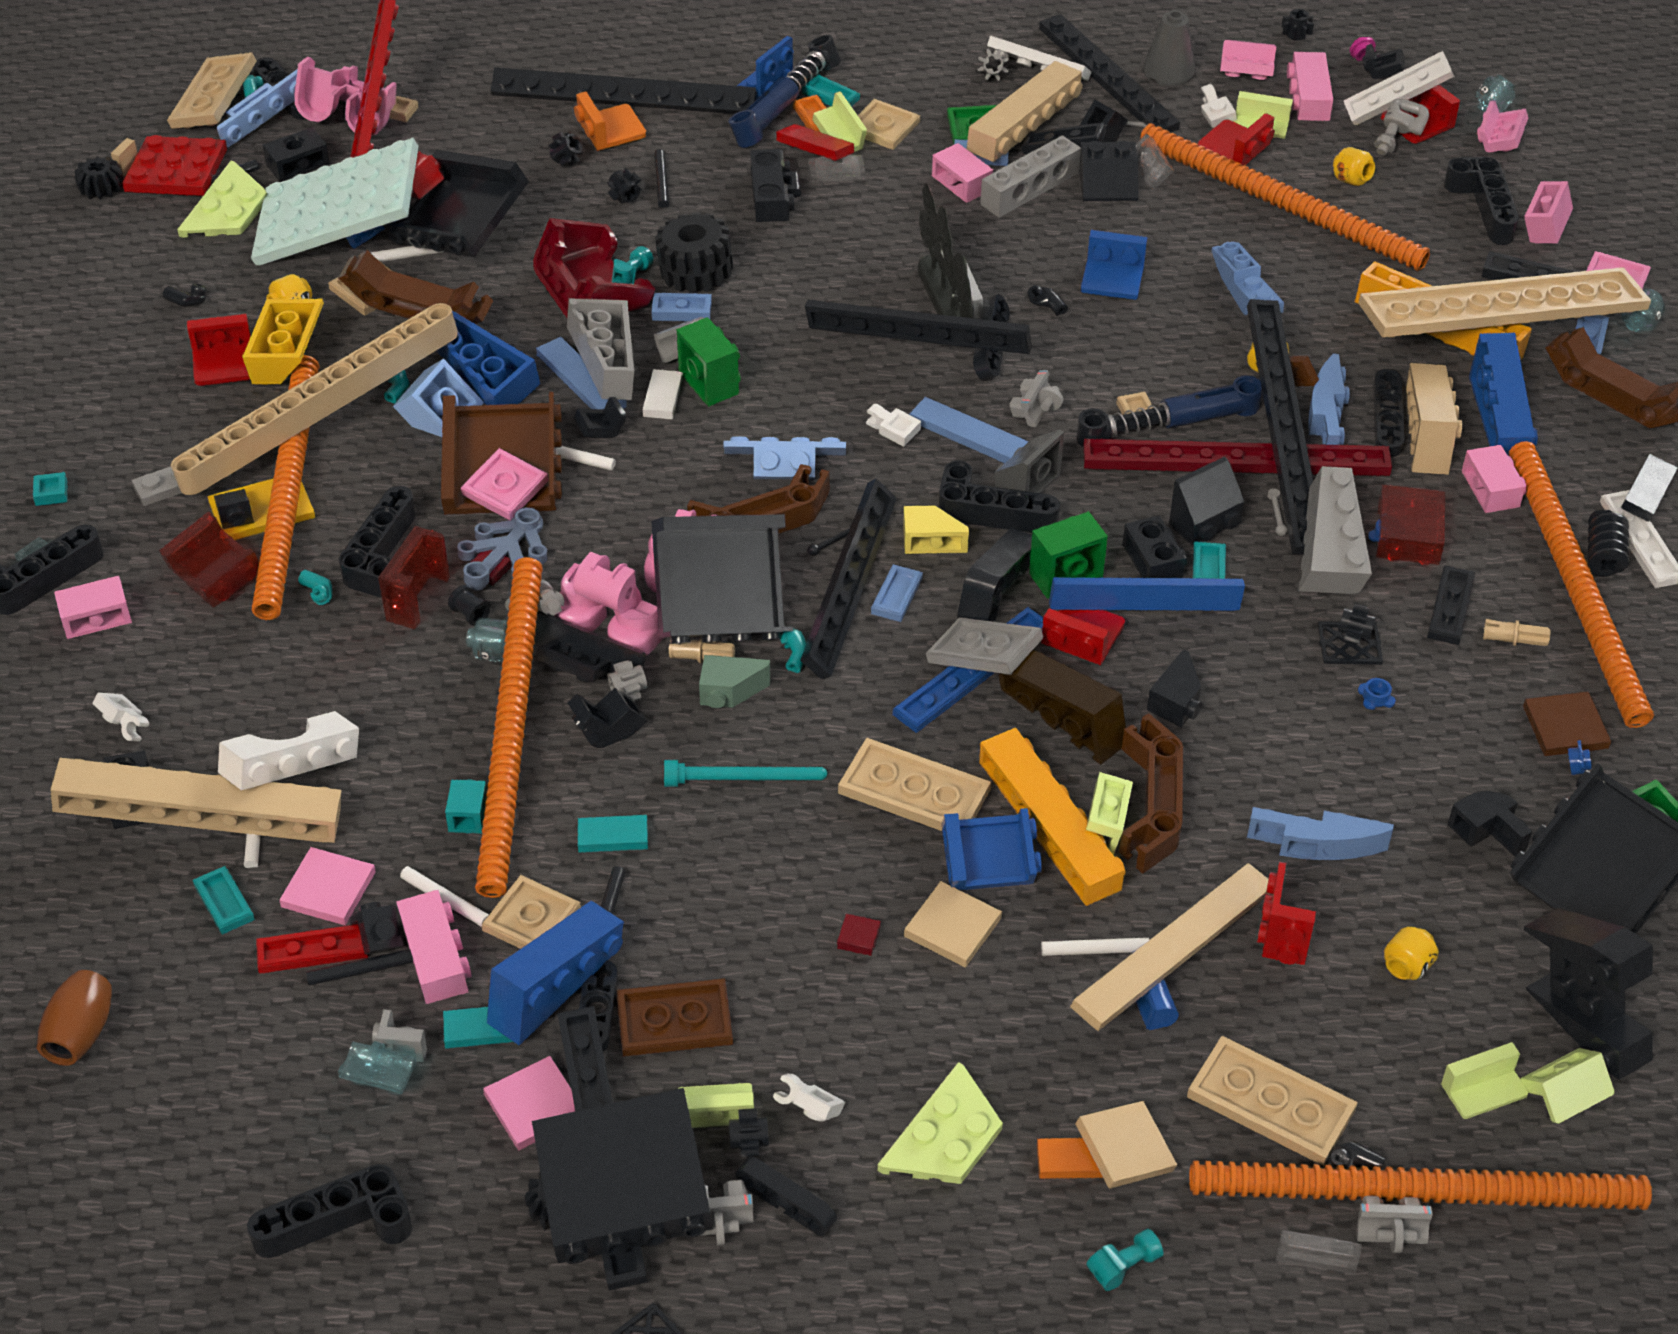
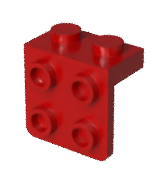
M1440 85L1413 97L1409 101L1425 106L1429 111V119L1421 135H1415L1412 132L1400 134L1411 143H1419L1454 128L1460 100ZM1401 110L1407 114L1414 116L1415 118L1418 117V115ZM1387 111L1381 114V119L1383 121Z
M1265 113L1249 128L1228 119L1223 120L1198 142V146H1203L1205 149L1212 150L1213 153L1217 152L1220 156L1223 155L1227 159H1232L1234 163L1239 162L1242 166L1246 165L1271 143L1275 133L1273 129L1275 117Z
M247 314L187 321V330L193 352V373L196 385L203 386L250 380L242 358L251 338Z
M1049 608L1043 617V639L1041 643L1101 665L1124 628L1125 619L1105 610H1059L1058 612Z
M1279 862L1277 873L1270 872L1266 890V893L1269 894H1265L1257 943L1264 944L1262 957L1279 960L1288 965L1295 963L1305 965L1316 911L1280 905L1286 863Z

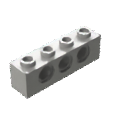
M1062 135L982 179L980 204L1000 218L1079 174L1081 148Z

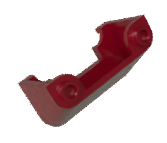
M549 218L534 255L533 267L536 275L566 318L568 316L569 298L626 300L628 302V312L646 307L653 299L655 288L647 279L638 278L634 284L611 282L614 264L611 258L617 249L618 242L607 224Z

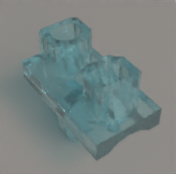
M353 1041L345 1062L338 1070L339 1078L350 1080L353 1084L364 1087L367 1085L387 1090V1093L400 1096L403 1094L416 1066V1058L386 1050L385 1044L382 1042L374 1041L370 1046Z

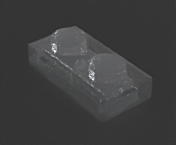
M1146 134L1136 144L1138 170L1147 184L1154 189L1174 169L1155 140Z
M848 155L836 161L825 157L808 159L811 183L865 179L866 176L862 155Z

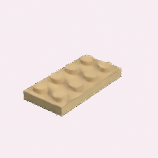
M253 53L207 58L167 119L172 129H189L194 126H214L218 124L257 62Z
M869 738L865 739L838 784V794L942 831L941 825L944 814L958 813L959 820L976 818L991 790V782Z
M1221 1036L1189 1087L1187 1094L1188 1098L1322 1166L1328 1160L1331 1150L1336 1146L1358 1102L1224 1036Z

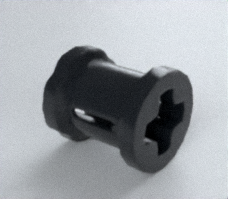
M467 585L457 587L448 599V607L454 612L459 611L462 613L471 626L478 625L490 614L491 604L485 599H478L473 595V590Z

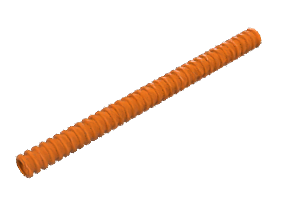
M1152 123L1148 124L1141 133V146H1147L1150 150L1154 149L1155 152L1161 153L1165 157L1168 156L1172 160L1176 159L1179 163L1183 162L1185 166L1190 165V168L1194 170L1197 168L1198 172H1204L1207 176L1211 175L1214 179L1219 178V181L1222 183L1226 181L1227 185H1233L1236 189L1240 188L1244 193L1248 191L1249 195H1255L1258 199L1262 198L1266 203L1270 201L1271 205H1277L1280 209L1285 208V211L1288 213L1292 211L1293 215H1299L1302 219L1307 218L1308 222H1314L1317 226L1322 225V228L1326 230L1329 228L1332 233L1337 231V235L1341 237L1344 235L1348 240L1352 238L1354 243L1360 242V245L1363 247L1367 245L1368 249H1375V252L1378 254L1383 252V256H1390L1394 261L1398 259L1400 264L1406 263L1407 267L1411 268L1414 266V270L1420 271L1428 262L1430 256L1429 248H1422V245L1418 243L1414 245L1412 240L1407 241L1403 236L1399 238L1398 234H1391L1390 230H1383L1381 226L1376 227V224L1372 222L1368 224L1367 220H1361L1359 216L1353 217V214L1350 212L1345 213V210H1338V207L1330 206L1327 202L1323 203L1321 199H1315L1312 195L1308 196L1305 192L1301 193L1299 189H1293L1290 185L1286 186L1283 182L1278 183V180L1271 179L1268 175L1264 176L1261 172L1256 173V170L1249 169L1245 165L1242 166L1239 162L1234 163V160L1227 159L1223 155L1220 156L1217 152L1213 153L1212 150L1198 146L1194 142L1191 143L1188 139L1184 140L1181 136L1177 137L1176 134L1163 130L1159 126L1156 127Z
M303 355L302 361L291 372L288 390L319 373V362L315 358ZM310 427L281 443L278 449L251 608L252 613L263 620L276 619L281 613Z
M1528 441L1517 443L1509 450L1508 455L1512 458L1519 476L1525 480L1526 497L1532 507L1551 555H1553V559L1556 562V566L1559 569V573L1562 576V580L1581 620V624L1584 627L1614 700L1617 703L1624 723L1629 728L1645 726L1653 719V710L1650 708V703L1647 700L1642 685H1640L1625 647H1623L1620 636L1600 595V591L1536 451V447L1532 442Z
M530 557L516 560L513 566L514 571L494 738L492 741V755L490 758L491 764L489 766L490 773L487 783L485 817L483 819L480 855L478 858L479 864L477 867L478 873L476 875L477 882L475 884L476 892L488 898L501 897L507 892L508 865L510 864L530 686L529 679L531 678V662L533 661L532 654L534 652L533 646L536 634L541 573L543 571L540 561Z
M1193 1160L1189 1171V1186L1194 1196H1198L1199 1192H1204L1205 1196H1210L1211 1192H1216L1217 1196H1223V1193H1228L1230 1197H1234L1236 1193H1240L1241 1197H1247L1248 1193H1252V1196L1258 1198L1260 1194H1264L1266 1198H1271L1272 1194H1276L1277 1198H1283L1284 1195H1288L1290 1199H1295L1296 1195H1300L1302 1199H1307L1308 1195H1312L1313 1199L1319 1200L1320 1196H1324L1326 1200H1331L1333 1196H1336L1338 1200L1349 1197L1351 1201H1355L1357 1197H1361V1200H1363L1364 1196H1379L1380 1199L1385 1198L1387 1202H1392L1393 1198H1397V1201L1404 1197H1415L1421 1199L1423 1203H1428L1430 1199H1433L1434 1203L1439 1204L1442 1200H1445L1447 1204H1452L1454 1200H1457L1459 1204H1465L1467 1200L1472 1205H1476L1478 1201H1481L1483 1205H1489L1490 1201H1493L1495 1205H1501L1502 1202H1505L1506 1205L1513 1206L1517 1202L1519 1206H1525L1529 1202L1532 1207H1537L1539 1203H1542L1544 1207H1549L1551 1203H1554L1555 1207H1562L1563 1204H1566L1567 1207L1574 1208L1578 1204L1580 1208H1586L1590 1204L1593 1209H1598L1600 1205L1605 1209H1610L1614 1205L1616 1209H1623L1626 1206L1629 1210H1634L1637 1206L1641 1210H1647L1652 1200V1188L1648 1177L1640 1175L1636 1179L1632 1174H1628L1626 1178L1621 1174H1616L1612 1178L1610 1174H1603L1602 1177H1599L1598 1174L1592 1173L1587 1177L1585 1173H1579L1575 1177L1574 1173L1568 1172L1565 1176L1560 1172H1555L1551 1176L1549 1172H1543L1541 1175H1538V1172L1531 1171L1529 1175H1526V1172L1519 1171L1517 1175H1514V1172L1507 1170L1505 1174H1502L1500 1170H1495L1493 1174H1490L1488 1170H1482L1481 1173H1478L1477 1170L1471 1169L1469 1173H1466L1464 1169H1458L1457 1173H1454L1452 1169L1448 1168L1445 1172H1441L1439 1168H1434L1433 1172H1429L1428 1168H1422L1421 1171H1417L1415 1167H1410L1409 1171H1405L1403 1167H1398L1396 1171H1393L1392 1167H1386L1385 1170H1381L1379 1166H1374L1372 1170H1369L1367 1166H1362L1358 1170L1354 1165H1350L1348 1169H1345L1343 1165H1338L1336 1169H1333L1331 1165H1325L1324 1168H1320L1319 1164H1314L1312 1168H1308L1307 1164H1301L1300 1168H1297L1294 1163H1290L1288 1167H1284L1282 1163H1277L1276 1167H1272L1271 1163H1265L1264 1166H1260L1258 1162H1253L1252 1166H1248L1246 1162H1241L1240 1166H1236L1235 1162L1232 1161L1228 1165H1224L1222 1161H1217L1216 1165H1212L1210 1161L1199 1164L1198 1160Z

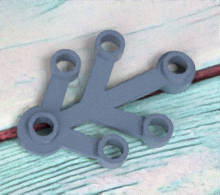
M522 508L515 513V517L511 521L477 524L474 528L476 541L464 540L458 543V558L463 561H471L477 556L478 552L493 551L482 562L473 561L464 566L465 584L472 590L484 589L489 583V574L507 554L512 564L511 577L513 579L515 561L524 558L519 546V542L524 536L529 544L528 557L544 564L547 561V548L542 545L538 532L543 528V519L539 512L533 508ZM510 532L507 536L494 538V534Z

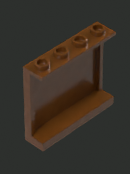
M549 392V403L457 406L455 395L443 396L441 502L444 515L495 513L463 496L460 488L499 448L548 473L549 481L523 508H533L537 511L556 510V499H562L561 481H556V473H562L561 455H556V448L562 447L561 429H556V422L562 421L561 404H555L554 392Z

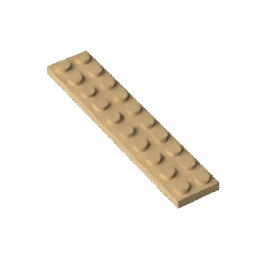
M1622 267L1361 293L1358 304L1382 338H1393L1411 334L1421 335L1423 333L1448 332L1459 329H1476L1479 327L1503 326L1517 323L1527 324L1536 321H1554L1556 319L1581 318L1584 316L1623 312L1632 313L1634 311L1648 310L1651 299L1625 268Z

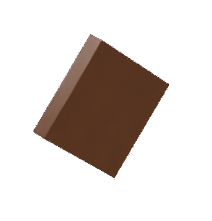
M1589 692L1525 699L1523 708L1544 756L1568 754V748L1578 747V740H1581L1582 750L1609 749L1611 744L1610 737Z

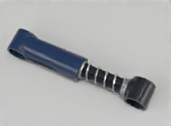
M822 35L808 43V55L793 68V71H790L786 77L783 76L777 79L746 110L730 117L728 122L739 147H749L758 143L763 138L762 131L798 97L801 86H806L807 81H811L813 75H817L818 71L832 69L841 62L831 35Z
M1240 376L1231 385L1165 398L1161 400L1157 408L1154 405L1148 406L1147 410L1139 407L1136 412L1127 410L1124 415H1121L1119 412H1116L1114 415H1107L1100 409H1086L1078 417L1077 443L1083 447L1084 439H1111V437H1116L1118 432L1125 431L1128 434V430L1136 429L1139 432L1141 427L1147 426L1148 429H1151V425L1159 424L1160 427L1164 424L1169 429L1234 414L1251 416L1259 411L1262 395L1261 383L1259 379L1253 376Z

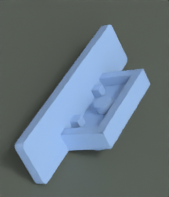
M297 70L274 86H271L269 83L264 84L226 111L228 119L218 125L216 129L220 139L226 140L227 147L237 143L294 102Z
M737 436L730 438V441H724L723 445L724 454H754V479H793L800 464L812 468L809 480H815V455H846V442H840V439L833 437L823 438L822 442L809 441L805 437H795L791 441H779L776 437H763L761 441H749L746 437Z

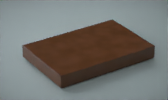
M725 978L617 990L623 1057L733 1045Z

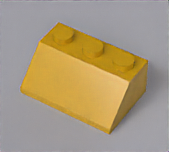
M266 299L242 357L252 384H281L299 365L323 307V299Z

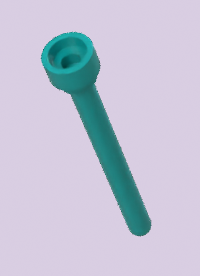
M664 760V787H678V783H685V780L821 781L827 777V770L823 767L685 766V763H678V760Z

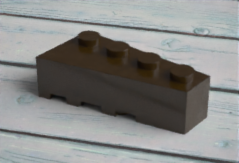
M1035 650L1029 653L1011 675L998 673L1002 691L1031 713L1038 710L1042 719L1052 729L1056 730L1060 727L1072 737L1070 742L1077 748L1081 749L1085 746L1095 753L1092 759L1098 764L1102 765L1122 749L1126 724L1122 694L1115 689L1109 688L1093 680L1091 677L1085 676Z

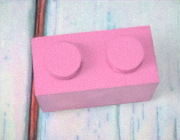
M959 143L934 154L932 158V176L966 203L981 196L982 179L993 173V169L989 165L982 162Z
M1568 181L1540 182L1524 216L1530 242L1558 243L1573 210Z
M1502 445L1467 450L1462 473L1484 512L1490 513L1520 507L1523 495L1526 493V483L1523 477L1519 476L1512 458L1507 456Z
M119 576L54 592L67 639L132 623Z

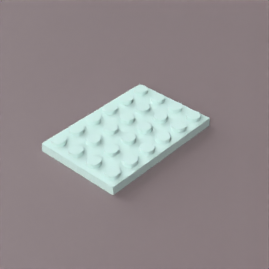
M414 138L396 141L390 146L373 149L366 154L354 158L349 157L340 163L322 166L316 171L298 174L292 179L275 182L266 187L267 196L262 203L251 255L255 265H263L408 217L419 147Z

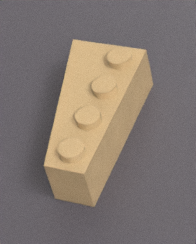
M1410 363L1406 397L1409 414V433H1412L1410 454L1414 455L1411 464L1412 472L1449 475L1455 438H1460L1462 433V420H1458L1459 406L1455 405L1456 392L1452 391L1453 378L1448 377L1446 365Z

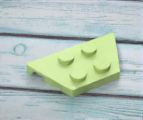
M230 161L177 229L179 237H188L189 233H205V236L242 234L261 211L263 200L267 196L266 190L237 163Z
M957 1063L878 1163V1172L888 1175L890 1171L913 1174V1178L926 1180L937 1178L942 1182L961 1184L1002 1131L1003 1123L963 1064Z

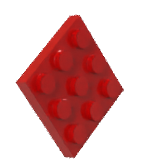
M147 136L122 182L124 192L204 196L211 184L212 176L216 174L227 151L226 140L214 138L198 139L185 136Z

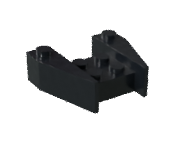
M1556 908L1525 925V932L1550 948V974L1526 987V990L1582 1049L1601 1052L1608 1073L1618 1080L1653 1060V1032L1625 1014V990L1653 975V945L1623 926Z

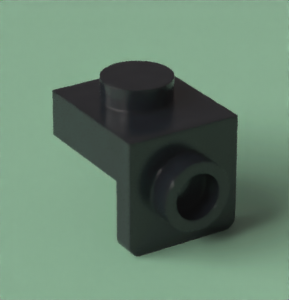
M1366 45V53L1362 56V62L1365 71H1370L1372 79L1392 77L1404 71L1405 56L1402 48L1376 55L1373 45Z
M609 397L604 409L578 408L574 419L584 437L614 438L618 436L622 425L625 423L626 413L616 397Z
M380 902L366 903L359 906V911L349 917L350 925L358 924L365 955L396 950L403 946L394 905L381 906Z

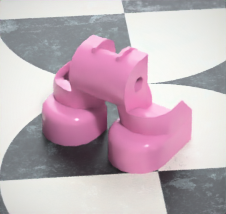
M311 57L303 59L298 63L294 94L295 106L298 112L310 121L320 122L328 118L336 110L339 100L346 102V121L355 133L364 82L357 80V66H344L342 69L329 72L315 68V61ZM392 82L386 88L383 86L379 90L382 103L379 111L375 112L374 119L378 120V125L374 135L387 125L390 111L395 105L397 88L395 82Z
M590 552L580 565L574 563L565 573L561 580L560 592L564 597V606H561L562 611L555 614L554 617L594 631L607 617L606 607L614 610L615 615L607 627L608 638L646 653V656L660 643L662 639H659L657 606L642 600L640 591L636 586L635 570L629 568L627 564H619L611 572L610 560L607 555L600 556Z

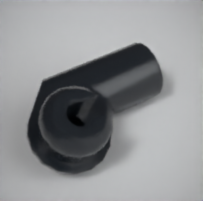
M193 284L190 288L191 292H183L172 286H167L163 291V298L182 307L202 304L207 297L205 295L207 289L202 284Z
M1033 285L1027 291L1031 303L1037 306L1050 307L1057 316L1065 314L1068 310V306L1051 288Z
M1349 1142L1334 1147L1328 1157V1162L1333 1169H1336L1338 1165H1343L1345 1169H1348L1350 1165L1356 1167L1367 1166L1369 1170H1372L1374 1166H1379L1382 1169L1386 1157L1356 1142Z

